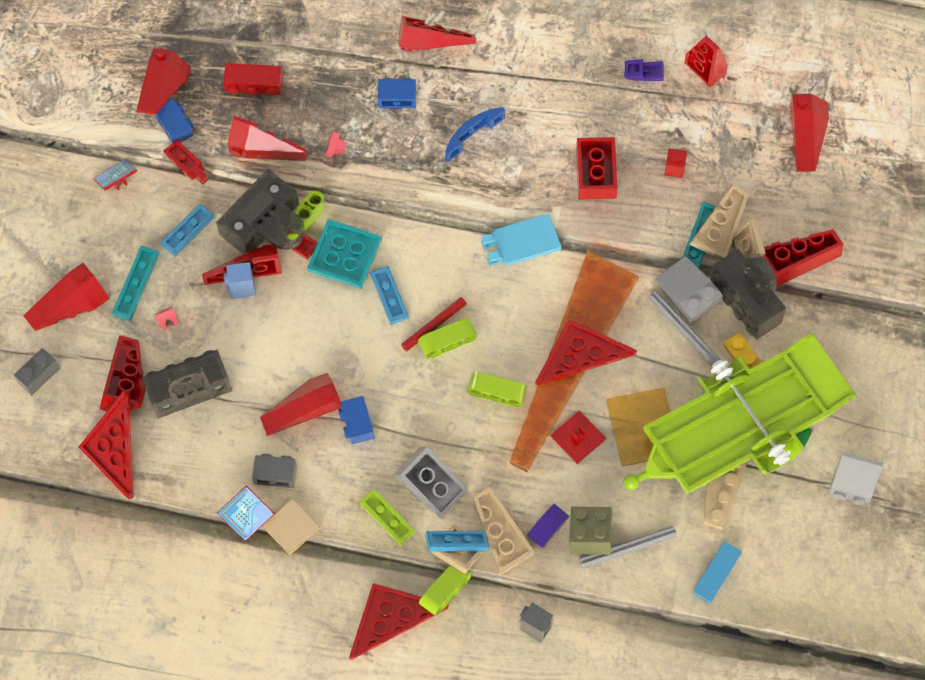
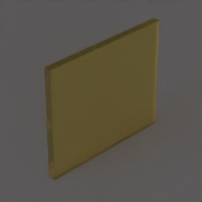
M660 388L606 399L622 467L648 462L654 445L643 428L645 425L670 412L665 389Z

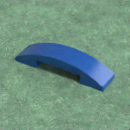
M503 107L490 109L465 122L454 133L446 147V161L449 162L462 152V142L483 126L487 125L492 129L505 119V109Z

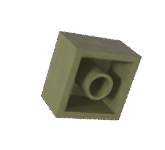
M571 506L570 554L611 555L612 507Z

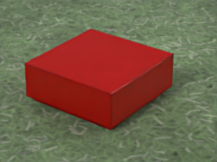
M303 233L292 246V250L308 260L314 253L318 242Z

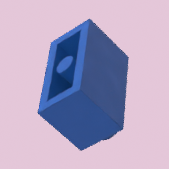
M378 79V108H416V79Z
M174 99L167 101L155 115L171 143L177 139L183 142L192 137V128H194L190 118H185L183 115L185 112L181 104H176Z
M364 396L341 401V409H338L340 420H345L346 427H343L345 438H350L351 445L375 439Z

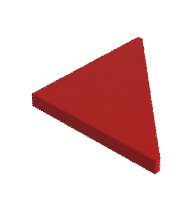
M568 319L537 377L535 385L545 384L636 356L637 350Z
M124 390L78 447L127 499H132L133 470L130 392Z
M373 583L349 659L353 660L435 615L419 604L422 597ZM449 604L442 610V612L448 609Z

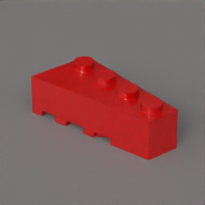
M834 229L810 234L809 237L801 239L799 237L792 238L788 242H775L770 246L764 247L765 255L757 263L775 288L841 257L843 242Z

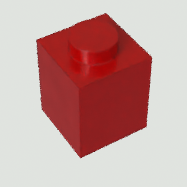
M668 148L665 176L683 178L687 151Z

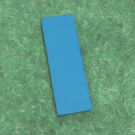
M200 203L160 242L161 246L175 257L215 218L214 214Z
M389 266L370 272L390 325L409 319Z
M426 531L425 534L429 552L488 551L489 548L485 531Z
M724 541L695 587L693 594L711 604L742 554V551Z

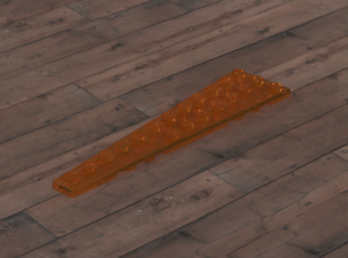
M587 251L550 353L568 319L606 336L639 280V276ZM586 371L537 386L510 459L511 465L526 473L529 471Z

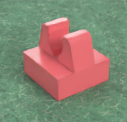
M332 132L328 139L325 156L332 158L334 153L343 154L347 142L339 139V133Z
M172 306L154 314L156 321L164 330H167L165 324L167 319L171 320L174 326L177 325L176 313Z

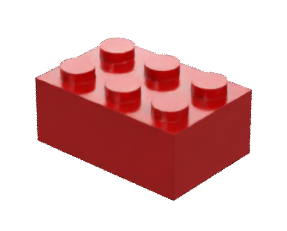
M615 137L577 138L578 200L616 199L618 187Z

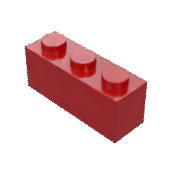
M225 63L223 79L225 92L237 94L238 92L248 93L250 95H281L282 66Z

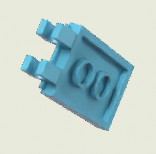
M549 214L495 229L492 234L481 237L483 249L494 246L498 248V251L487 254L489 266L502 262L509 266L561 250V245Z

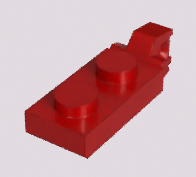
M178 139L163 151L164 155L191 180L196 178L202 185L208 181L207 175L203 172L205 168L202 162Z

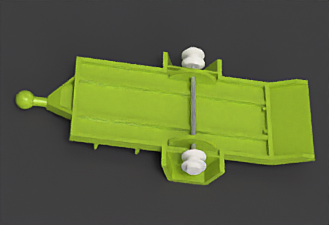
M813 333L804 336L783 352L751 369L748 368L740 355L733 360L728 368L726 367L728 364L727 360H718L712 365L711 373L717 374L706 380L701 377L697 378L706 391L705 394L644 426L643 430L653 443V449L645 471L636 476L633 474L627 475L623 480V485L627 490L633 491L638 488L640 482L647 478H676L685 493L689 494L702 486L704 488L707 483L729 471L733 472L736 467L751 459L764 475H768L794 460L804 449L796 434L829 417L856 398L857 395Z

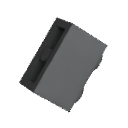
M41 348L14 374V377L18 384L32 396L60 370L57 361Z
M266 453L261 454V456L255 455L252 474L253 483L256 485L294 488L297 469L296 460L286 455L281 457H273L271 454Z
M532 602L529 607L525 606L520 614V630L542 643L552 627L553 615Z

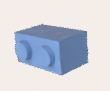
M250 262L226 266L227 273H224V281L227 292H231L232 298L256 296Z

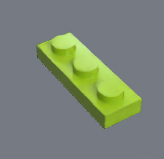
M375 489L359 501V504L400 547L415 534V530Z

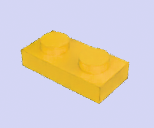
M740 332L723 342V346L734 360L740 355L749 369L762 363Z

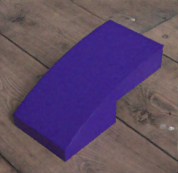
M643 59L625 60L624 77L625 79L635 81H664L663 61L644 63Z
M554 503L536 522L527 536L541 548H544L570 516Z

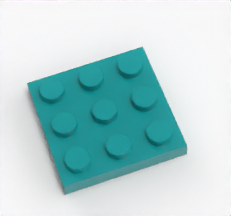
M328 219L309 262L307 271L362 289L382 242V236Z

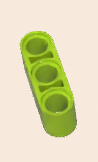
M310 192L285 222L284 233L288 242L296 243L303 233H307L324 211L325 202L321 192ZM314 201L320 202L318 204H312V202ZM303 215H307V216H308V217L305 218V219L300 218V217L303 216ZM292 229L297 230L295 233H289Z
M464 318L423 335L418 339V343L426 359H431L474 341L478 335L470 319Z
M472 372L467 388V393L472 396L513 407H522L527 391V386L520 382L481 372Z
M450 565L424 593L419 604L433 615H439L466 585L472 573L468 571L464 574Z

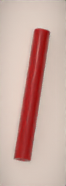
M462 297L457 299L401 343L402 348L406 352L418 343L420 337L434 331L467 305L466 301Z

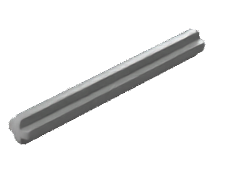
M657 291L650 295L649 300L711 366L720 360V357Z
M670 526L612 546L611 555H584L580 557V564L582 568H587L675 538L677 535L674 526Z

